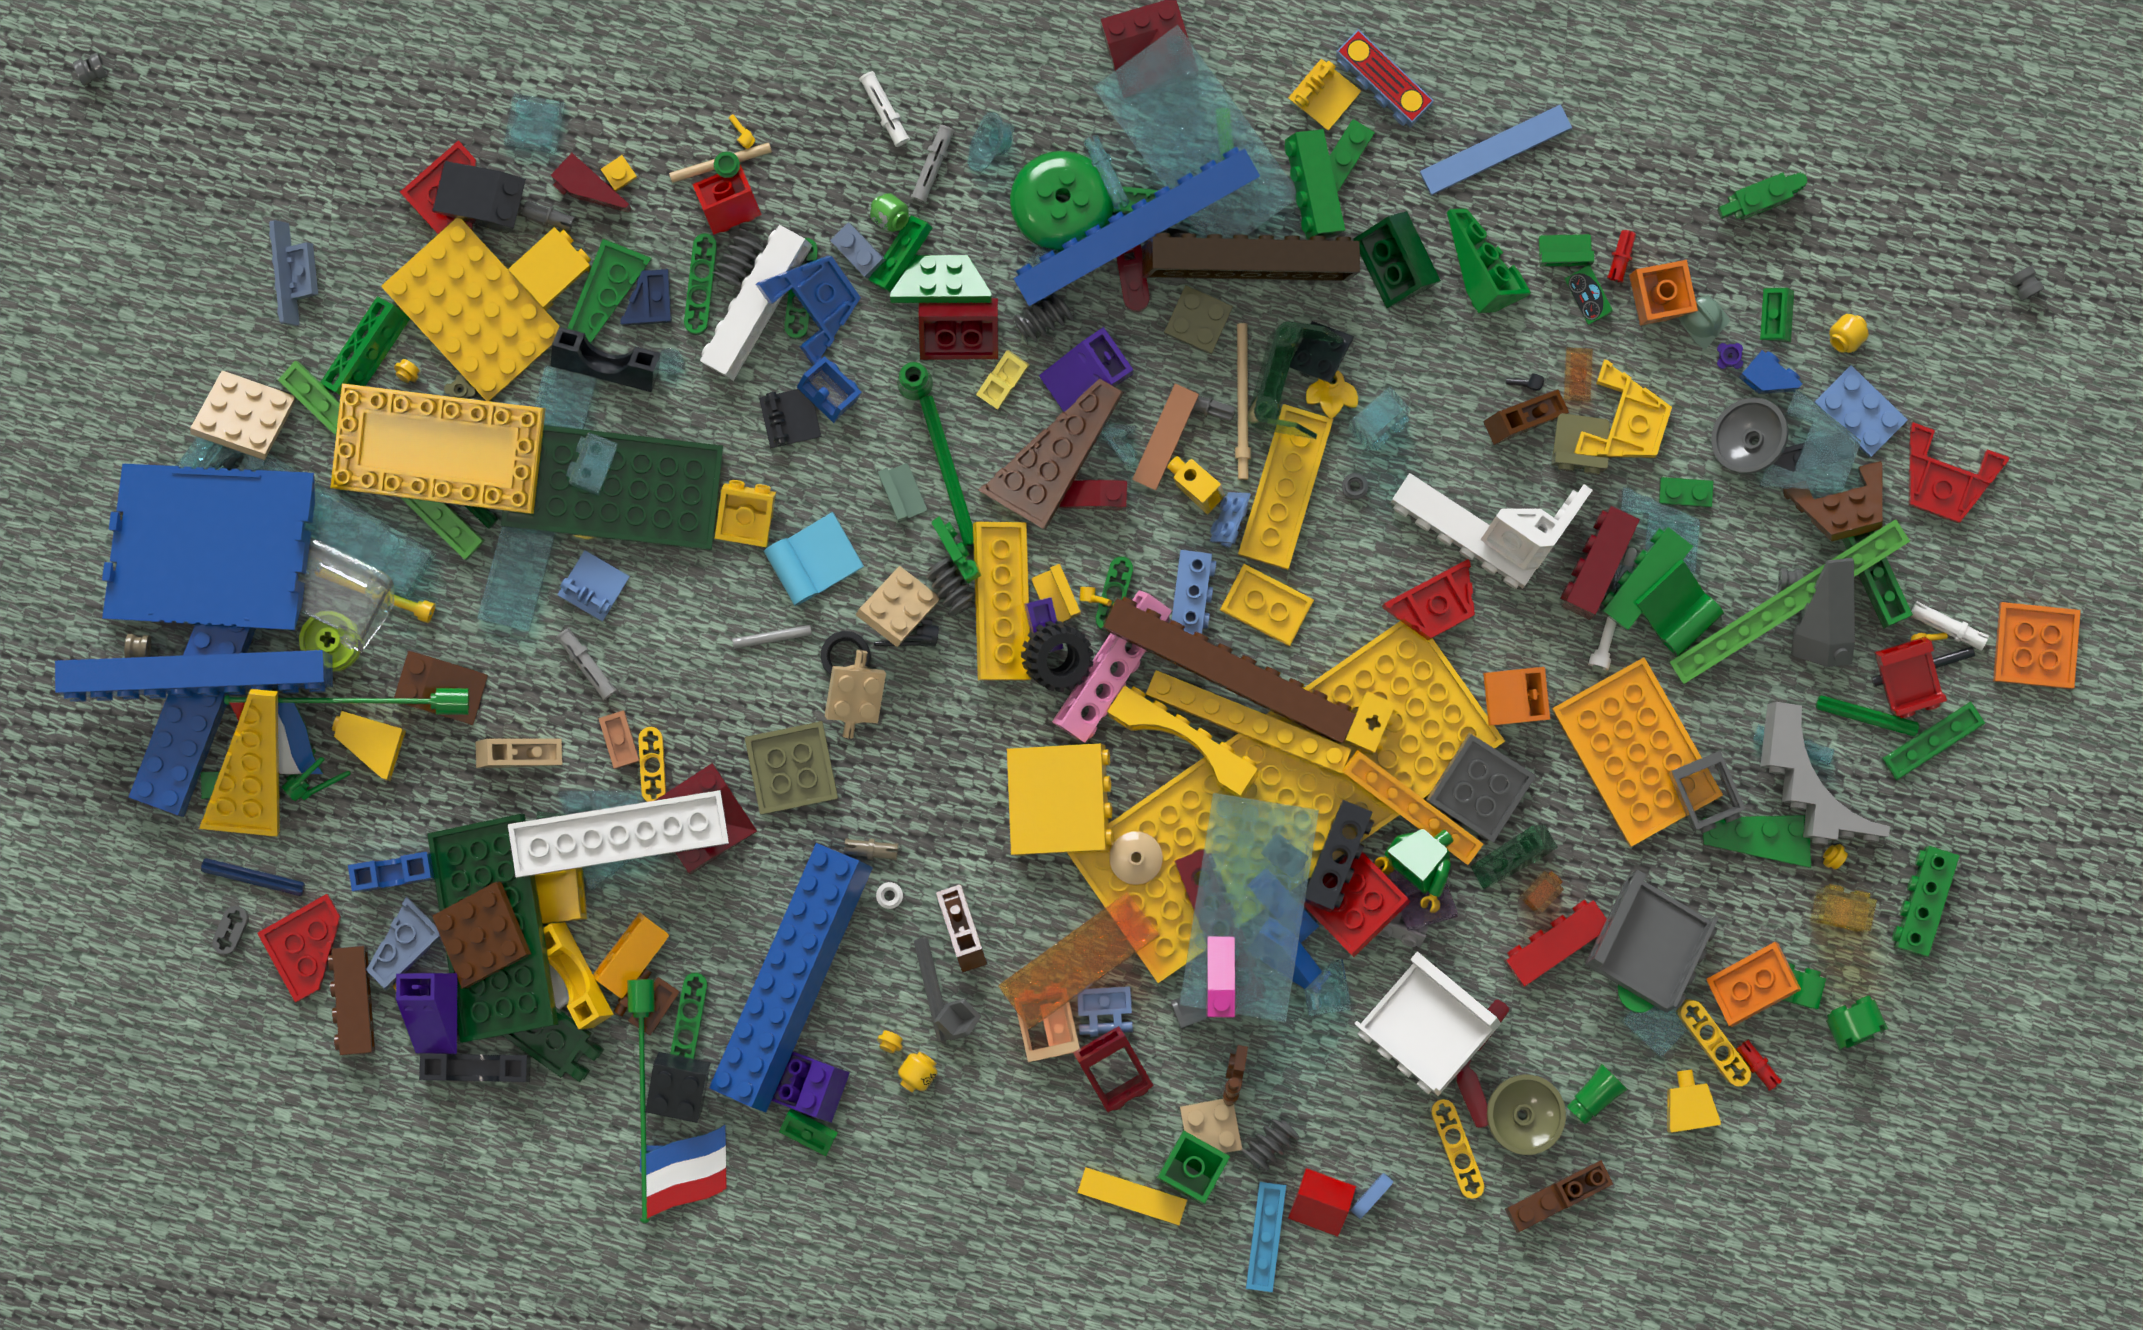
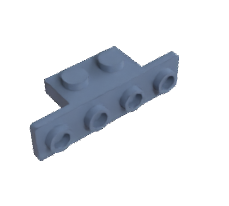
M273 220L269 222V236L272 244V263L274 266L275 290L278 302L277 313L281 324L297 326L300 324L297 300L318 295L313 243L306 242L291 246L289 223Z

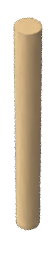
M768 142L734 154L742 162L771 153L772 151ZM715 159L669 173L672 183L715 170Z

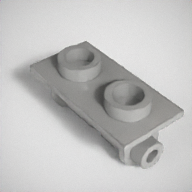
M1399 913L1378 934L1386 938L1393 937L1399 939L1408 947H1421L1426 938L1428 927L1424 925V922L1408 916L1404 924H1401L1399 921L1402 914Z

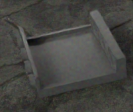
M1636 870L1627 876L1585 965L1668 1013L1674 1008L1678 1009L1684 1002L1686 997L1683 994L1686 986L1693 982L1696 976L1694 969L1697 963L1700 964L1707 953V950L1704 948L1707 942L1711 941L1717 932L1715 925L1719 918L1714 916L1711 919H1707L1646 883L1644 881L1646 874Z

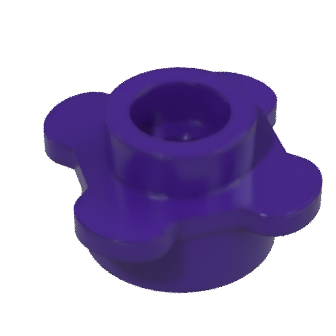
M1721 343L1718 345L1719 360L1717 365L1719 368L1734 367L1739 369L1742 367L1743 347L1741 344L1726 345Z

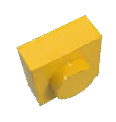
M623 155L601 168L602 173L615 192L637 178Z

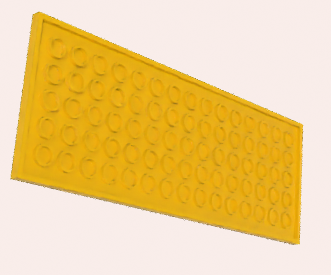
M1401 621L1303 688L1311 693L1313 690H1317L1328 696L1327 700L1334 704L1340 701L1352 707L1350 712L1354 714L1357 713L1366 691L1396 703L1393 710L1398 713L1393 725H1387L1383 734L1387 736L1382 750L1376 749L1375 753L1371 754L1346 742L1340 745L1352 749L1347 763L1358 750L1421 798H1425L1431 793L1469 733L1494 749L1505 742L1494 725L1489 726L1488 716L1433 638L1430 640L1425 639ZM1272 711L1266 714L1268 716H1271L1273 718H1276L1278 720H1281L1283 722H1286L1288 724H1291L1293 726L1316 734L1320 737H1323ZM1372 717L1370 721L1366 720V723L1369 724V730L1372 731L1375 727L1379 728V725L1376 724L1377 718ZM1238 733L1225 743L1235 750L1233 754L1241 759L1243 756H1246L1257 764L1255 767L1259 772L1258 777L1242 800L1219 786L1212 767L1204 757L1109 823V829L1113 830V844L1122 835L1136 831L1146 833L1158 842L1162 850L1163 860L1160 871L1152 880L1139 885L1128 884L1120 880L1111 868L1110 851L1067 852V854L1157 983H1160L1207 950V943L1175 865V860L1205 849L1206 854L1212 853L1217 866L1213 869L1216 879L1221 877L1227 891L1223 893L1226 904L1232 903L1237 916L1233 918L1235 927L1238 928L1266 909V906L1247 887L1265 868L1275 876L1288 892L1311 877L1343 800L1372 811L1370 819L1374 820V824L1369 835H1363L1361 842L1400 814L1345 773L1340 775ZM1344 827L1342 829V834L1346 839L1356 838V831L1352 827ZM1276 833L1282 835L1298 850L1309 857L1305 862L1304 868L1293 878L1279 870L1260 854ZM1341 851L1333 852V860H1336L1344 853ZM1137 852L1133 853L1131 860L1137 863L1141 860V855ZM1198 872L1194 876V882L1198 886H1206L1209 883V876L1205 872ZM1213 896L1207 897L1204 900V907L1208 911H1215L1219 908V901ZM1219 921L1214 925V932L1218 936H1225L1229 932V926L1226 922Z

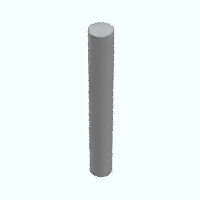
M806 625L733 638L732 641L734 649L810 636L812 631L811 626Z

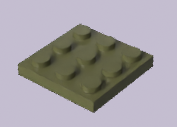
M823 721L744 737L760 815L838 799Z

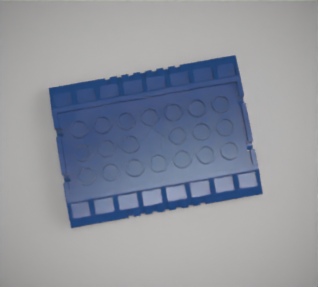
M122 463L117 512H111L109 530L113 531L110 562H104L102 580L107 582L102 619L150 622L164 620L167 623L176 621V623L188 622V624L200 622L201 625L212 623V625L220 626V624L232 626L234 624L236 627L295 630L302 608L305 583L298 581V573L306 574L311 532L304 529V522H313L315 506L314 473L267 470L252 472V470L244 469V471H240V469L229 471L226 468L216 470V468L204 469L203 467H196V469H192V467L185 466L180 468V466ZM119 512H120V513H123V518H122V520H120V514H119ZM113 563H117L116 571L113 570Z

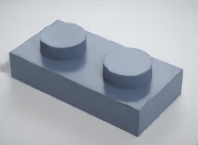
M849 222L830 240L866 278L885 261L882 255Z

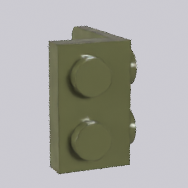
M1560 414L1557 417L1551 465L1558 466V469L1563 471H1574V468L1584 469V473L1600 475V472H1604L1608 468L1609 458L1574 454L1581 431L1607 439L1610 427L1609 421L1601 418Z

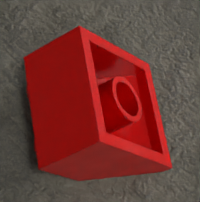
M741 165L738 173L731 178H723L716 174L692 184L713 235L719 232H726L731 227L743 222H750L762 215Z

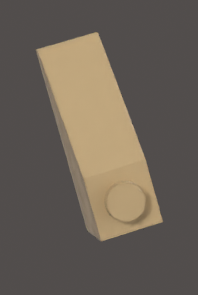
M484 739L475 742L476 768L562 765L561 739Z

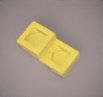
M1007 350L976 395L996 409H999L1030 364Z

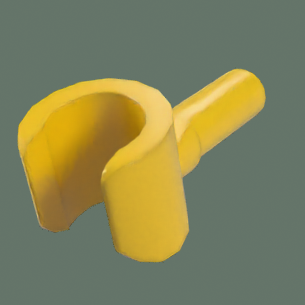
M733 114L729 117V120L738 132L741 133L737 141L743 147L749 149L754 144L755 138L749 130L741 125Z
M1080 587V601L1111 606V600L1095 596L1096 588Z
M1918 633L1911 636V641L1921 637H1926L1931 641L1947 639L1948 634Z

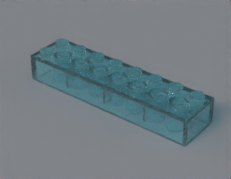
M246 454L238 467L240 471L247 469L252 470V472H256V470L298 472L270 454L267 455L265 460ZM315 482L313 522H304V529L311 532L310 541L409 600L436 557V554Z

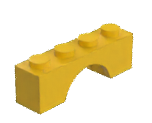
M550 923L544 927L548 961L559 973L567 987L569 994L567 1008L578 1029L596 1027L614 1015L566 923Z

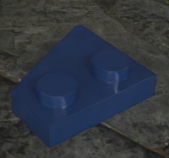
M669 270L642 271L637 281L636 289L632 292L626 312L621 317L620 324L628 326L671 323Z

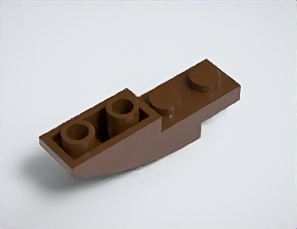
M1602 1160L1525 1197L1505 1208V1211L1516 1233L1613 1185V1182Z

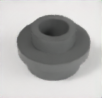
M1351 473L1344 478L1342 491L1348 498L1353 500L1360 499L1367 493L1368 482L1363 475ZM1352 482L1359 483L1360 489L1358 491L1351 490L1350 484Z

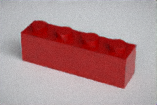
M1584 899L1572 908L1574 913L1569 917L1565 918L1562 914L1550 923L1553 928L1545 933L1539 930L1528 938L1531 943L1523 948L1519 944L1506 953L1509 958L1504 962L1522 987H1525L1599 936L1607 919L1594 900L1587 903Z

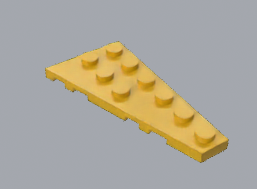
M250 690L199 829L278 836L280 832L278 691Z

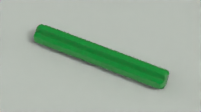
M1820 695L1816 701L1817 710L1910 736H1916L1919 730L1918 722L1823 695Z

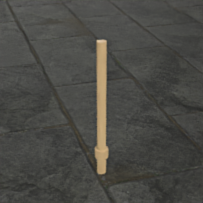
M1239 323L1237 324L1238 447L1235 448V459H1238V480H1248V459H1251V448L1248 447V324Z

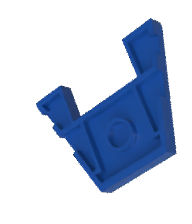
M832 256L820 258L755 284L767 302L771 304L792 289L818 326L819 331L799 347L812 365H815L822 359L821 356L827 347H830L833 343L834 336L840 326L845 324L861 298Z

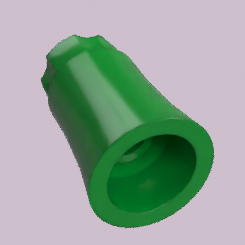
M917 362L907 363L900 370L897 380L898 390L909 400H920L931 392L933 386L932 376L922 364ZM911 376L919 377V380L916 382L909 381Z
M1601 1063L1594 1075L1574 1096L1575 1099L1568 1104L1567 1108L1581 1122L1587 1124L1593 1116L1596 1117L1607 1105L1628 1089Z

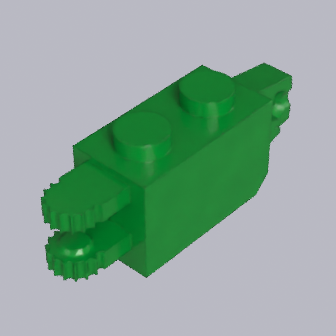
M1783 172L1737 190L1732 196L1728 197L1729 203L1718 207V214L1721 219L1735 215L1736 220H1745L1788 203L1793 198V194L1803 190L1808 183L1806 174L1800 172L1785 177Z

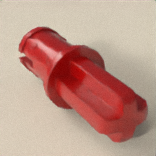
M1630 230L1621 231L1616 251L1612 252L1613 261L1607 275L1608 280H1618L1619 283H1623L1628 262L1632 261L1630 255L1636 233Z

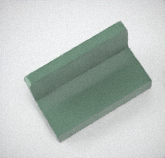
M907 463L891 470L885 468L878 471L880 480L899 523L927 511V507Z

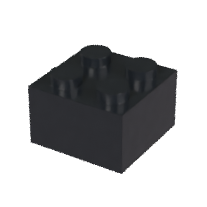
M658 1052L653 1064L645 1112L698 1123L704 1105L711 1062Z

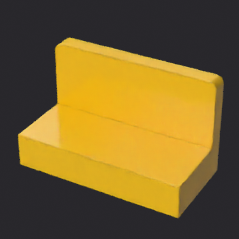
M1060 564L1050 567L1049 571L1032 578V583L1039 599L1052 597L1057 621L1064 622L1081 614Z

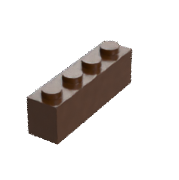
M368 947L333 948L332 955L328 956L329 970L334 972V981L330 982L331 996L336 999V1008L332 1009L333 1023L338 1026V1034L334 1035L335 1049L339 1050L340 1055L375 1053L370 974L366 971L369 966Z

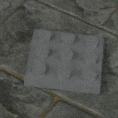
M1469 733L1426 800L1494 843L1536 775Z

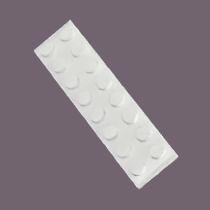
M720 790L508 824L516 878L729 844Z

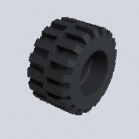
M1051 621L1045 622V627L1042 625L1036 626L1037 631L1035 633L1030 632L1027 635L1030 637L1029 641H1024L1022 645L1026 650L1021 651V657L1026 660L1022 662V665L1027 670L1028 676L1051 691L1055 689L1058 692H1064L1065 688L1070 691L1075 689V683L1081 685L1084 682L1082 677L1084 675L1088 677L1090 674L1087 670L1088 667H1093L1094 661L1090 657L1094 656V653L1089 648L1091 646L1090 641L1085 638L1083 633L1061 621H1056V623ZM1066 643L1068 649L1066 660L1058 668L1049 669L1047 666L1049 652L1055 646Z

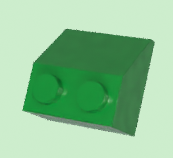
M1183 1130L1156 1179L1203 1205L1207 1201L1230 1156Z

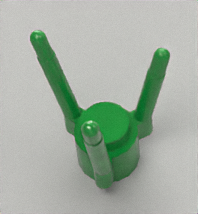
M320 757L302 775H289L286 778L287 782L282 785V788L295 802L300 797L305 801L312 794L349 776L351 772L346 771L308 790L307 788L310 784L306 778L324 761V758Z

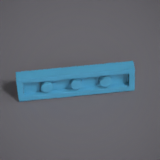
M1259 1182L1246 1289L1273 1292L1286 1185Z

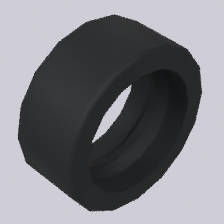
M840 631L826 639L821 648L820 659L824 670L830 677L833 667L830 659L831 651L837 643L842 641H851L859 647L860 651H867L865 666H870L871 652L862 636L852 631Z

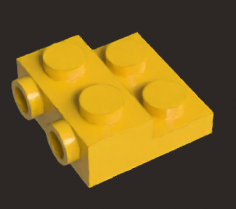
M730 480L729 484L724 483L721 489L715 539L767 547L776 492L771 491L770 486L762 484L755 485V488L745 487V482L739 480Z

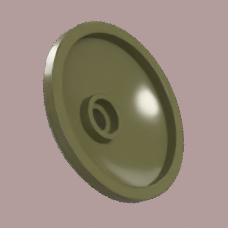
M1523 1074L1506 1079L1494 1090L1487 1106V1122L1491 1134L1503 1148L1520 1155H1533L1546 1151L1560 1138L1566 1122V1109L1559 1091L1549 1081L1539 1076ZM1520 1110H1523L1526 1113V1117L1524 1120H1520L1518 1118V1112Z

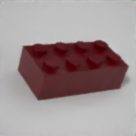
M1613 506L1607 511L1602 510L1593 526L1597 530L1596 534H1591L1583 547L1582 552L1586 553L1584 559L1580 557L1571 573L1575 579L1573 583L1569 581L1568 585L1566 584L1560 599L1564 600L1561 607L1588 620H1591L1596 615L1640 519Z

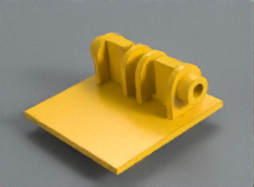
M1320 59L1288 99L1329 131L1361 93V90L1335 70L1336 66L1332 62H1325L1323 59Z

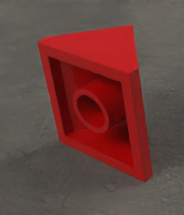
M1306 1168L1288 1219L1338 1237L1349 1213L1356 1186Z

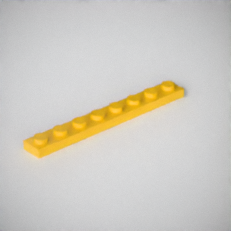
M1157 670L1146 692L1147 697L1342 775V770L1346 766L1352 749Z

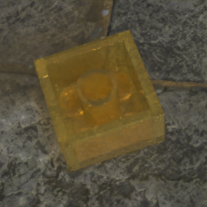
M1833 884L1825 885L1824 888L1816 890L1810 921L1859 933L1871 931L1877 900L1870 898V893L1858 890L1846 893L1844 892V887Z

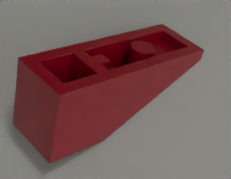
M573 153L551 174L552 179L555 181L552 186L563 196L568 193L573 198L627 213L632 209L629 203Z
M1074 480L1059 508L1126 511L1127 481Z

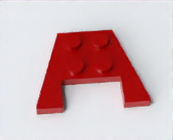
M1912 422L1910 425L1909 506L1952 522L1960 523L1981 497L1982 493L1996 478L1997 474L2007 464L2010 457L1987 449L1978 473L1974 474L1928 457L1927 452L1935 430Z

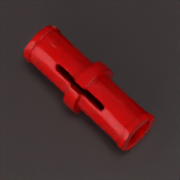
M1749 1039L1745 1040L1741 1046L1739 1045L1735 1049L1748 1063L1751 1073H1756L1768 1088V1091H1771L1777 1084L1782 1082V1079L1777 1076L1767 1063L1769 1060L1766 1056L1762 1057Z

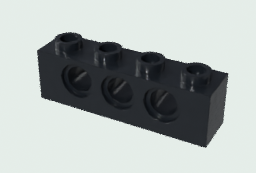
M1345 800L1341 802L1301 901L1330 913L1334 907L1339 909L1345 895L1340 892L1344 882L1349 884L1355 870L1350 868L1353 859L1359 860L1364 845L1360 843L1364 834L1369 835L1374 824V820L1370 819L1372 811ZM1344 827H1352L1356 831V838L1346 839L1342 834V829ZM1333 852H1343L1346 855V862L1343 864L1336 863L1332 858ZM1326 875L1333 876L1336 880V887H1325L1322 882L1323 877Z

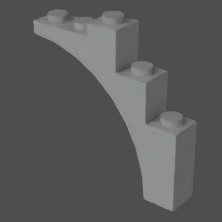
M1782 702L1767 704L1760 767L1769 768V773L1785 774L1782 802L1791 803L1790 808L1806 810L1803 837L1810 838L1813 844L1828 845V841L1838 840V837L1854 838V835L1863 836V841L1879 842V838L1889 837L1890 826L1871 822L1851 812L1838 802L1820 781L1811 765L1804 745L1801 727L1802 706Z

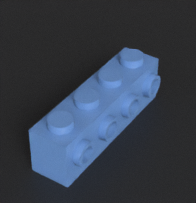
M1180 550L1172 620L1184 625V631L1192 635L1194 632L1202 634L1203 628L1208 629L1210 613H1205L1206 602L1211 603L1213 587H1208L1209 576L1214 577L1216 561H1211L1212 554Z

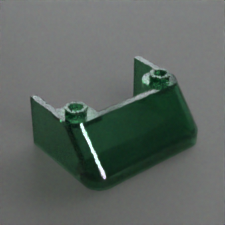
M1286 321L1274 329L1269 336L1248 411V421L1259 430L1316 439L1317 434L1296 422L1278 420L1280 413L1279 403L1293 352L1300 337L1342 343L1344 338L1324 326Z

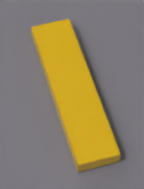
M1085 1167L1077 1192L1176 1225H1180L1187 1199Z

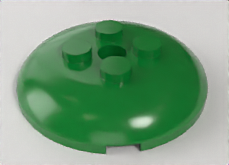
M1054 151L1034 158L1020 170L1012 185L1010 208L1016 226L1028 240L1039 247L1055 249L1060 252L1064 250L1062 244L1075 237L1077 241H1080L1087 237L1085 231L1098 224L1100 228H1103L1110 223L1108 218L1112 217L1114 210V192L1108 176L1093 160L1075 152ZM1058 194L1066 195L1069 197V200L1062 203L1056 197Z

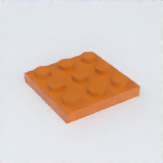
M2006 602L1999 603L1993 682L2074 689L2081 610Z

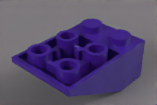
M1103 327L1042 372L1039 377L1060 408L1065 412L1098 379H1102L1116 387L1133 375V368Z
M457 973L396 974V1001L415 1053L457 1054Z
M792 1052L771 1101L832 1123L850 1072Z

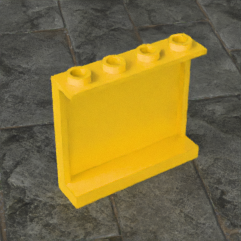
M1099 743L1007 749L1011 855L1024 856L1026 854L1110 851V845H1113L1114 836L1113 830L1109 829L1108 818H1112V804L1108 802L1107 792H1111V778L1106 773V765H1110L1109 749L1105 750V745Z

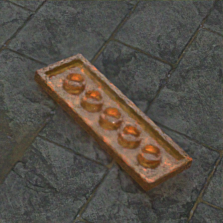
M1127 892L998 985V988L1030 1030L1159 937V934Z

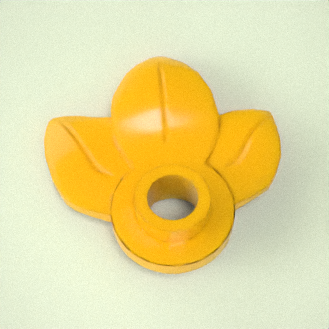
M1338 370L1333 377L1336 380L1335 384L1318 379L1317 382L1308 387L1306 392V403H1320L1323 412L1329 419H1333L1340 412L1343 405L1350 408H1356L1358 405L1356 389L1344 381V376Z

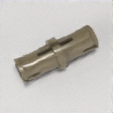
M845 839V846H848L844 847L845 855L864 856L868 860H873V857L897 860V852L890 851H898V843L875 842V839H869V841Z

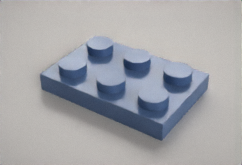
M1852 365L1814 402L1843 432L1847 431L1848 437L1869 457H1872L1907 421Z

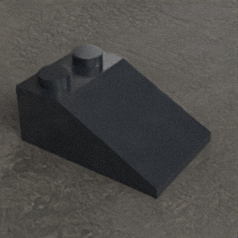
M445 161L432 212L455 219L460 218L465 222L507 234L514 229L526 179L502 171Z

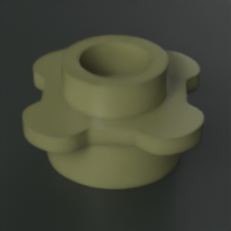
M458 375L454 382L446 384L444 387L445 393L451 397L468 399L476 393L475 388L467 383L463 375ZM458 388H462L461 393L457 391Z

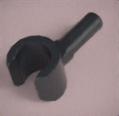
M1535 373L1531 374L1529 381L1506 378L1507 385L1523 386L1533 391L1541 390L1544 383V377Z

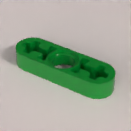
M1121 556L1112 560L1101 597L1108 599L1106 594L1111 587H1117L1121 590L1122 597L1120 600L1126 597L1133 573V565L1128 558ZM1120 562H1124L1125 567L1129 569L1128 573L1123 572L1121 581H1126L1125 586L1119 582H1109L1111 577L1116 580L1117 570L1113 568L1115 565L1119 566ZM1099 603L1096 625L1100 630L1105 631L1101 629L1104 622L1100 620V616L1106 615L1108 607H1102L1103 604Z

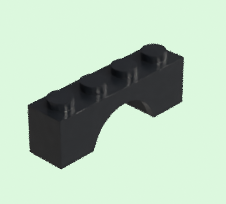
M559 327L552 343L550 366L652 392L659 374L661 353L635 346L627 354H607L595 348L588 341L585 333Z
M420 1053L419 1080L530 1082L531 1056Z

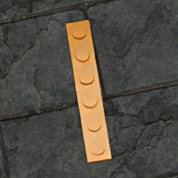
M1357 750L1343 768V773L1418 829L1426 830L1433 837L1443 829L1446 830L1454 840L1447 847L1448 851L1467 865H1469L1484 845Z

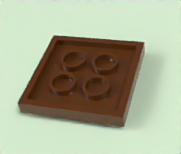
M494 882L432 916L462 988H468L531 955L501 882Z

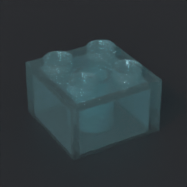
M1388 387L1350 420L1348 429L1367 451H1370L1373 447L1377 451L1388 441L1390 437L1388 434L1391 431L1398 433L1408 424L1407 422L1410 420L1408 415L1411 409L1391 387Z

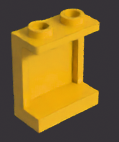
M555 227L508 269L545 311L586 271L589 273L591 270L589 265L590 257L582 249L576 251L571 245L574 242L573 239L564 230L559 232Z
M583 867L535 875L542 924L587 919Z

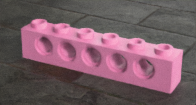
M1140 590L1133 598V601L1138 603L1137 608L1145 612L1147 608L1161 614V620L1169 621L1171 609L1150 594ZM1111 633L1092 660L1094 661L1093 667H1088L1089 676L1086 677L1084 675L1082 677L1084 682L1081 685L1077 684L1075 686V689H1073L1052 721L1068 734L1084 743L1087 739L1093 737L1097 730V724L1102 717L1108 714L1107 711L1112 701L1120 693L1124 685L1126 686V680L1130 674L1138 669L1140 659L1146 651L1132 644L1131 649L1126 652L1125 645L1127 641ZM1117 662L1118 668L1116 672L1111 674V665ZM1103 684V691L1097 696L1096 688ZM1088 706L1089 712L1087 716L1082 718V709Z

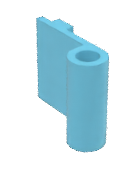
M833 512L790 538L777 541L764 550L766 557L794 606L802 604L864 567Z

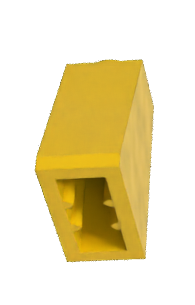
M341 711V715L335 717L332 731H335L334 737L382 779L391 781L406 731Z

